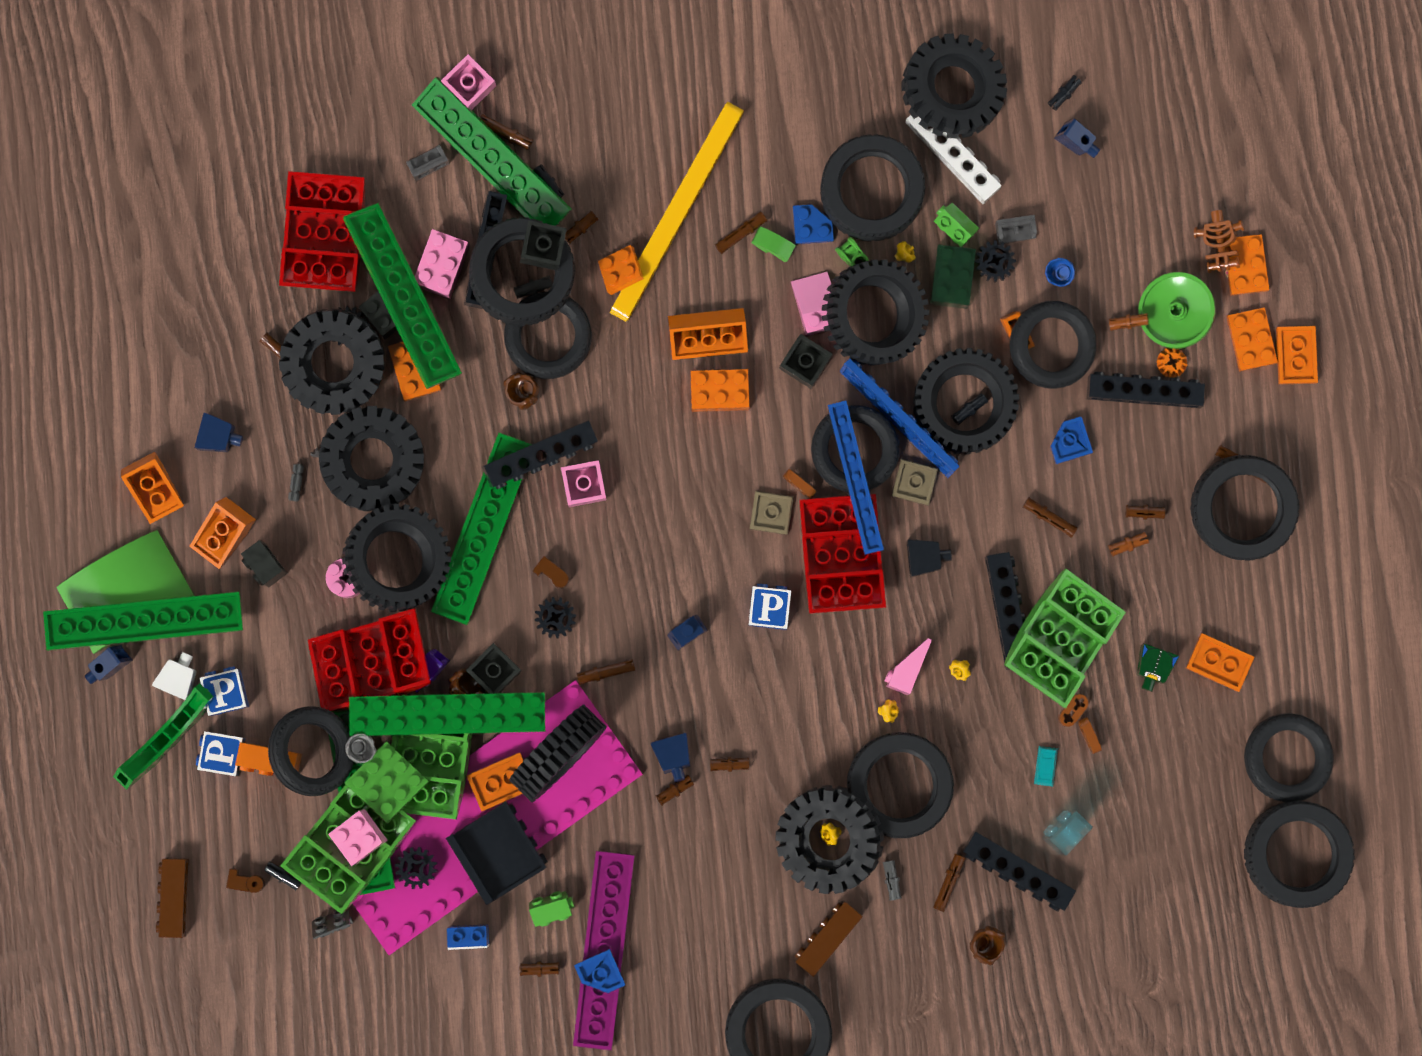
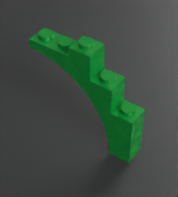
M200 683L194 687L186 700L168 721L117 769L113 777L126 790L154 768L163 755L179 743L183 735L201 720L206 712V707L214 697L209 690Z

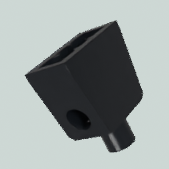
M906 541L910 578L941 570L942 561H952L951 549L940 550L939 542Z

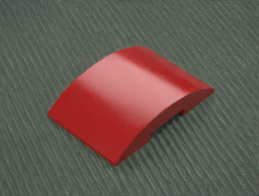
M288 171L285 231L279 286L356 292L361 255L343 217L364 209L365 177Z
M870 494L879 528L876 494ZM850 496L799 500L809 614L886 608L881 551L864 554Z
M415 608L379 618V621L349 630L342 629L308 639L320 706L333 713L349 710V697L402 696L431 683Z

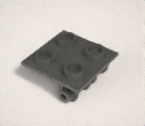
M349 908L343 914L335 910L330 915L319 916L312 921L313 940L327 936L330 933H334V931H340L339 929L342 930L350 927V924H353V920L349 916Z

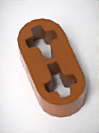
M788 469L783 475L787 482L807 498L811 499L815 495L816 490L792 470Z
M1082 694L1073 696L1068 706L1063 708L1059 714L1058 719L1061 725L1070 727L1077 722L1088 707L1086 696ZM1082 698L1084 706H1079L1076 710L1073 709L1076 705L1075 699L1079 700ZM1071 711L1074 712L1070 717L1072 722L1068 721L1065 723L1063 715H1068Z
M1085 717L1078 720L1079 728L1091 753L1095 754L1102 751L1089 719Z

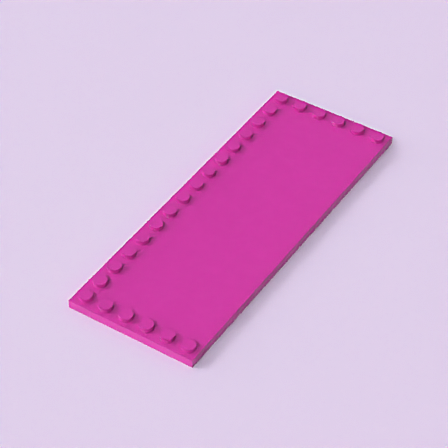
M576 680L545 702L546 732L500 733L469 757L467 775L519 752L523 760H525L548 734L582 705H585L607 726L603 734L589 750L540 798L531 802L524 794H521L507 801L508 804L512 802L516 808L517 813L515 815L517 819H522L528 829L525 830L529 837L533 836L538 846L535 847L537 850L643 775ZM467 777L457 820L408 814L416 822L390 857L396 888L360 895L353 902V905L388 955L394 953L478 893L446 838L501 804L482 812ZM411 847L415 851H417L418 847L422 848V852L426 849L429 850L428 856L434 855L432 862L438 863L434 866V869H437L438 872L432 874L435 880L429 879V886L423 883L422 889L418 885H416L415 889H412V884L405 887L406 881L399 882L402 876L395 873L400 870L395 866V864L401 863L398 857H404L403 851L410 853ZM413 855L416 860L424 858L420 855ZM407 862L404 864V872L408 869ZM413 864L414 869L411 872H420L419 868L422 864ZM429 864L425 868L427 875L429 873ZM417 876L409 878L412 881H421Z

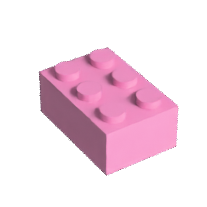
M432 229L415 274V279L420 289L451 299L470 247L469 243Z

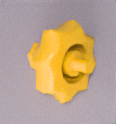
M905 241L897 245V253L894 255L897 261L910 263L916 258L913 246H910Z
M953 660L952 664L949 665L951 675L957 680L966 681L971 675L969 662L966 660Z
M889 699L885 701L884 705L878 707V713L882 715L885 722L893 723L898 717L899 708L896 701Z
M823 823L820 831L822 840L828 846L836 845L842 832L840 827H835L832 823Z

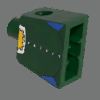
M1142 644L1136 673L1137 676L1145 678L1142 689L1153 692L1156 682L1164 684L1179 655Z

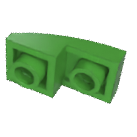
M763 227L758 228L751 242L765 253L770 252L783 262L788 261L796 246L782 236Z

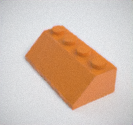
M744 308L668 316L672 360L748 352Z

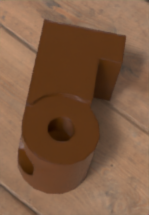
M543 556L532 571L538 577L542 573L546 575L557 588H565L569 583L568 575L545 556Z
M229 869L226 888L257 893L264 888L265 881L261 876L238 875L239 869Z

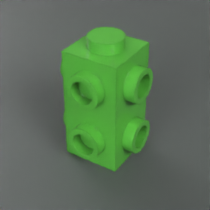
M953 203L947 207L943 205L937 211L938 217L934 220L938 227L960 247L966 244L980 229Z
M556 891L550 894V896L544 898L537 897L529 902V912L535 927L547 926L556 920H566L572 916V908L575 907L572 897H568L566 891Z

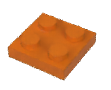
M632 245L598 261L607 293L610 295L644 279Z

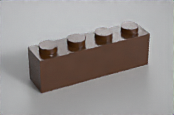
M164 858L162 862H159L158 873L161 874V882H158L157 888L158 894H160V901L157 902V913H160L159 921L156 922V933H159V937H185L189 859Z
M845 901L842 904L838 902L832 909L833 915L830 918L826 917L821 922L819 932L817 934L813 932L807 939L809 944L805 949L801 947L794 955L796 957L795 962L813 977L863 917Z

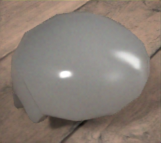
M357 733L349 737L345 745L347 756L355 763H366L372 760L376 753L373 739L364 733Z

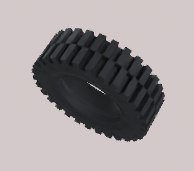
M876 259L850 266L848 269L840 272V276L832 280L835 284L828 286L827 290L830 293L825 294L823 298L828 303L822 305V311H827V315L822 316V321H828V326H824L825 332L831 331L832 335L827 338L829 341L835 340L837 342L833 347L836 350L842 349L840 354L843 357L850 356L852 361H859L858 363L861 365H881L895 362L908 356L907 353L913 352L916 349L914 346L920 344L922 340L918 337L924 336L926 330L921 328L928 326L929 320H924V316L929 315V310H924L923 305L928 304V299L922 300L921 295L926 293L924 289L918 290L917 286L921 284L919 280H911L915 276L912 272L904 273L907 268L904 266L897 267L898 263L896 262L888 263V260L878 261ZM863 286H877L885 290L892 297L896 306L897 320L895 327L888 337L879 342H868L857 337L848 321V300L857 289Z
M959 348L954 352L948 351L945 355H940L935 361H932L917 382L913 398L917 424L920 423L921 428H925L930 433V438L934 442L938 441L945 448V451L949 452L952 450L955 451V454H960L961 452L971 454L972 452L979 453L984 449L987 450L1006 435L1016 419V412L1019 409L1017 404L1019 394L1016 392L1018 389L1017 383L1014 384L1013 382L1014 376L1008 373L1009 368L1006 365L1003 367L1000 364V359L997 358L995 360L992 358V354L982 353L983 350L977 349V351H972V348H967L966 350ZM958 375L974 376L982 380L990 389L993 397L992 413L986 423L979 428L970 431L957 430L947 425L941 418L937 409V395L941 386L952 377Z
M393 504L391 507L385 505L380 509L376 508L371 513L365 515L351 529L350 535L346 538V546L342 554H345V557L342 559V565H346V568L343 570L344 575L348 574V584L354 585L353 592L355 594L359 592L362 595L360 597L362 601L366 599L370 601L368 605L372 607L378 605V609L385 610L387 608L389 612L413 609L434 596L440 590L441 584L446 581L447 577L445 575L450 570V567L447 566L451 562V557H448L451 549L450 546L445 544L448 538L447 536L442 537L441 533L444 530L441 526L439 528L435 526L437 521L434 518L429 520L427 512L419 513L420 508L414 507L409 509L410 505L406 504L402 507H399V504ZM386 532H400L408 535L416 542L422 554V568L418 577L411 584L400 588H392L382 585L371 575L367 566L366 556L371 542L377 536Z
M585 705L580 706L548 734L530 755L525 758L523 763L511 775L509 781L531 802L536 801L574 766L603 734L607 726Z

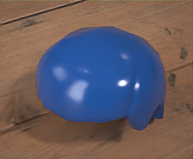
M1056 258L1051 260L1046 266L1045 275L1049 283L1058 287H1064L1073 281L1076 270L1073 263L1069 260Z

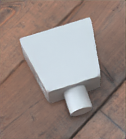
M182 652L178 662L169 659L154 680L152 686L186 700L192 691L197 672L189 667L193 656Z

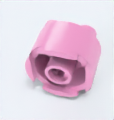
M342 559L336 560L328 567L326 572L328 588L334 594L343 598L358 596L359 592L356 594L353 592L354 585H349L342 580L345 577L343 570L346 568V565H342Z

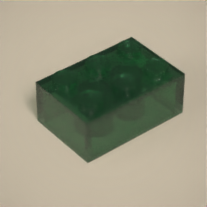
M938 244L935 254L930 305L968 309L976 249Z

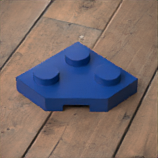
M812 204L793 206L795 245L834 241L832 221Z
M1082 416L1061 424L1050 446L1056 464L1093 453Z
M610 949L574 965L581 983L609 993L626 985Z

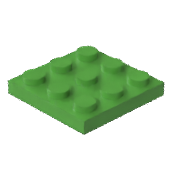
M387 741L376 751L372 760L364 763L345 782V785L386 824L428 784V780Z

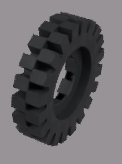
M954 33L944 34L942 39L939 36L930 38L928 43L924 42L918 47L904 70V79L901 82L902 91H905L903 96L905 106L911 105L908 112L913 119L919 116L921 118L919 125L924 129H927L930 125L933 127V134L941 136L943 132H946L947 138L954 139L959 134L962 135V138L972 136L975 131L978 134L987 125H990L1004 104L1003 101L1007 94V88H1004L1007 83L1006 73H1000L1003 65L1000 60L994 61L992 59L995 53L989 47L985 51L981 49L983 42L976 38L973 43L968 42L969 36L960 34L957 39H954ZM955 66L967 71L975 85L972 98L966 103L958 105L950 104L940 98L935 89V77L940 70Z
M324 309L305 316L288 332L281 346L279 370L282 372L284 386L288 387L290 390L289 394L294 399H298L301 402L300 405L307 409H314L317 413L338 415L342 412H351L352 409L364 405L374 395L383 378L385 352L383 345L380 343V337L366 320L360 319L352 312H344L342 309ZM326 341L343 343L350 349L353 355V369L349 376L342 381H324L315 374L312 368L311 359L314 350Z
M377 406L358 407L338 417V420L327 429L319 452L320 471L331 493L347 506L367 512L373 511L376 508L380 509L385 505L391 507L393 504H399L408 498L417 487L424 466L423 446L412 424L410 425L406 418L394 413L393 410L377 408ZM368 438H376L385 442L393 455V463L389 472L376 480H367L360 477L351 466L350 458L353 448L360 441Z
M824 785L818 789L817 787L810 789L792 801L785 808V813L780 816L777 825L780 826V829L776 831L775 841H780V845L776 847L778 857L783 856L785 859L781 864L786 871L792 870L793 875L791 877L797 883L800 881L805 882L804 887L811 891L817 888L819 893L829 894L831 891L838 894L845 892L847 889L851 890L875 870L879 863L877 860L882 856L883 846H880V842L884 840L883 830L878 829V826L881 824L878 815H872L870 811L874 808L868 801L866 803L861 802L862 796L856 792L848 793V788L841 786L832 788V785ZM822 819H835L841 822L849 832V849L839 859H824L817 855L811 846V829L816 822Z

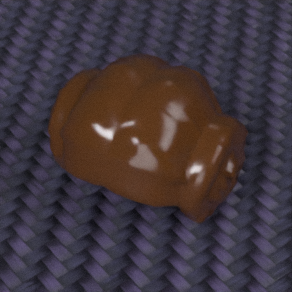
M518 372L504 380L505 395L512 405L518 406L520 410H526L537 403L539 386L532 376Z
M465 668L456 671L448 679L450 695L485 694L481 685Z
M985 926L984 929L977 930L970 942V950L974 954V959L983 964L993 965L1001 957L1004 950L1005 934L991 926Z

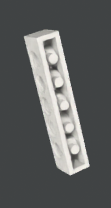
M910 115L905 123L982 204L987 202L1001 188L999 178L994 174L991 175L987 171L988 168L981 160L978 161L974 157V152L969 147L965 148L961 144L962 140L959 136L956 139L947 138V133L943 132L942 136L947 141L940 143L937 141L938 135L932 133L933 128L924 129L919 125L921 118L918 116L913 119ZM956 149L960 155L953 157L950 154V150ZM970 163L972 170H965L963 164ZM982 176L985 179V183H977L976 177Z

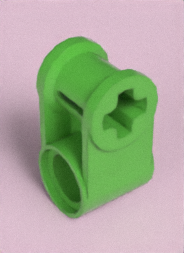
M851 237L847 238L848 241L840 248H835L837 254L849 267L855 265L857 260L869 261L868 257Z

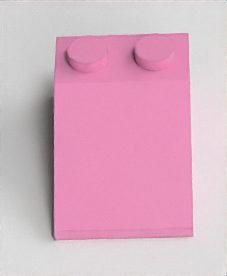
M828 272L791 281L806 337L825 332L824 326H828V321H822V316L827 315V311H822V305L828 303L823 298L825 294L830 293L827 288L829 285H832Z
M926 639L895 666L893 670L888 671L884 680L887 682L886 687L906 695L911 693L932 641L931 639Z

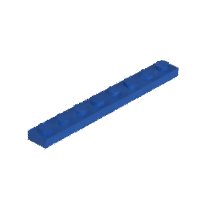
M847 401L827 405L864 554L883 551L884 548Z

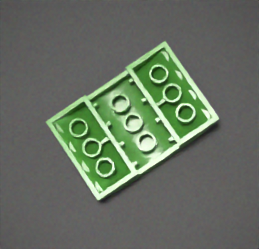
M158 530L107 554L56 587L68 609L195 596ZM109 645L89 647L92 650L93 654L101 651L102 649L108 647Z
M1064 569L1029 613L1012 643L1004 665L1063 708H1066L1086 677L1084 675L1101 646L1108 642L1126 612L1072 572Z
M472 733L393 735L391 746L428 780V784L402 809L405 813L457 820L466 783Z
M345 785L313 828L301 839L280 866L340 914H343L382 869L416 821L401 810L386 824ZM365 809L388 841L359 863L351 866L328 834L355 813Z

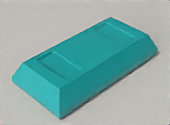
M1038 747L1034 784L1053 787L1058 748Z

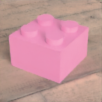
M469 55L441 80L471 110L496 87L495 80Z
M599 460L561 467L569 507L606 500Z
M365 809L355 813L328 834L351 866L359 863L388 841Z

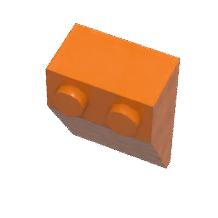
M156 452L121 469L122 480L150 524L184 506Z
M225 497L215 502L189 547L215 567L221 569L248 534L256 519Z

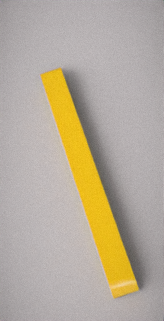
M728 101L725 104L638 260L644 279L621 290L611 308L610 314L625 322L629 320L744 113L743 109Z

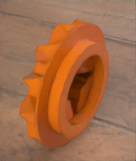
M1166 348L1157 358L1158 370L1169 378H1175L1183 374L1188 365L1187 356L1179 349ZM1169 357H1172L1173 360L1179 359L1175 364V368L1172 365L1165 366L1170 361Z

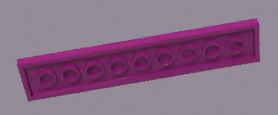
M596 851L583 961L610 949L621 973L635 855ZM580 982L573 1046L612 1050L619 988L606 993Z

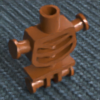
M1222 210L1212 211V223L1204 224V229L1194 228V238L1203 237L1206 245L1218 249V254L1206 255L1207 260L1216 259L1215 263L1207 262L1208 273H1211L1213 270L1220 272L1222 267H1226V270H1230L1231 267L1240 268L1238 257L1229 260V257L1238 256V251L1225 252V247L1235 242L1237 238L1235 231L1245 230L1241 219L1235 224L1230 220L1224 221ZM1209 232L1216 233V236L1209 235ZM1230 237V239L1224 243V239ZM1209 239L1216 240L1217 244H1211ZM1221 258H1224L1225 263H1221Z

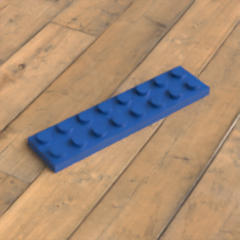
M849 358L844 363L840 373L931 463L949 478L959 468L956 458L948 455L938 441L934 442L930 438V433L925 428H920L916 424V419L910 414L907 415L902 410V405L889 397L886 389L880 388L870 374L866 375L861 370L862 366L857 361H852Z

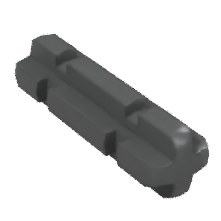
M294 464L292 470L294 474L291 477V492H289L288 499L294 502L299 501L300 497L299 491L301 490L303 477L301 474L304 471V466L301 464Z

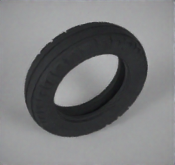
M547 292L532 294L519 303L534 302L542 298ZM568 297L559 312L566 315L572 322L575 329V340L570 351L558 360L541 361L533 358L522 345L521 332L523 326L505 324L504 342L506 350L514 364L523 372L541 379H555L573 372L585 360L592 342L591 324L584 309L570 297Z
M1045 301L1028 308L1017 319L1010 336V354L1016 369L1026 380L1043 388H1063L1077 382L1088 372L1096 354V335L1091 322L1081 310L1062 301ZM1046 318H1058L1067 322L1075 331L1078 339V351L1075 359L1067 368L1058 372H1050L1040 368L1032 360L1028 350V339L1032 329L1037 323Z
M849 405L848 409L852 423H862L871 427L881 440V459L873 470L865 474L868 489L872 490L883 484L897 465L899 458L898 436L890 421L877 410L862 405ZM828 414L819 423L812 438L811 454L813 463L820 476L828 484L841 491L849 492L844 473L835 467L829 456L828 444L834 431L830 415Z
M301 707L287 713L275 725L268 744L269 762L277 779L289 790L305 796H320L337 789L348 778L354 765V761L349 759L345 750V745L349 737H351L348 726L335 713L321 707ZM311 724L321 727L331 736L336 750L334 764L330 771L321 778H309L300 774L290 762L288 743L293 732L301 725Z
M1284 713L1267 718L1252 731L1246 743L1244 762L1250 780L1260 792L1277 801L1293 802L1308 799L1324 787L1333 769L1334 754L1327 734L1316 722L1299 714ZM1284 730L1295 731L1305 736L1311 743L1315 753V764L1311 774L1304 781L1295 785L1278 783L1269 776L1263 764V750L1266 743L1273 735Z

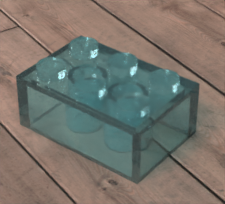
M1073 810L1062 811L1056 818L1058 822L1055 825H1049L1043 832L1045 835L1042 839L1060 855L1066 856L1093 828L1077 811Z

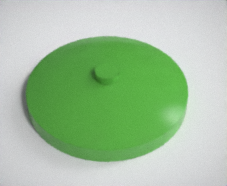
M1173 272L1156 278L1147 286L1139 302L1138 314H1148L1149 325H1144L1142 328L1150 339L1166 348L1181 349L1198 343L1207 335L1214 323L1216 306L1210 289L1203 281L1188 273Z

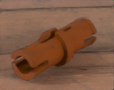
M1147 313L1138 315L1126 314L1124 317L1109 319L1111 331L1124 328L1129 330L1132 327L1149 325Z
M1143 532L1131 538L1125 537L1123 541L1108 545L1109 550L1117 548L1110 552L1111 555L1115 556L1125 551L1131 552L1133 548L1148 544V538L1140 540L1147 537L1146 533Z

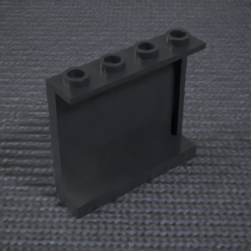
M507 801L503 802L500 806L446 838L486 905H489L548 868L546 866L548 860L543 853H538L535 848L538 846L533 836L529 837L525 832L528 828L522 819H517L515 815L517 810L512 802L510 804Z

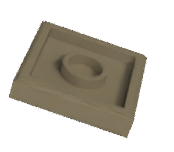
M901 459L892 497L929 506L938 468Z
M755 491L750 529L787 535L793 497Z

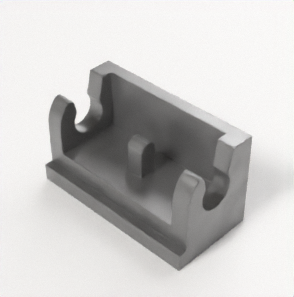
M440 145L406 162L415 181L449 165V161Z
M1035 215L997 220L995 223L998 244L1036 239Z

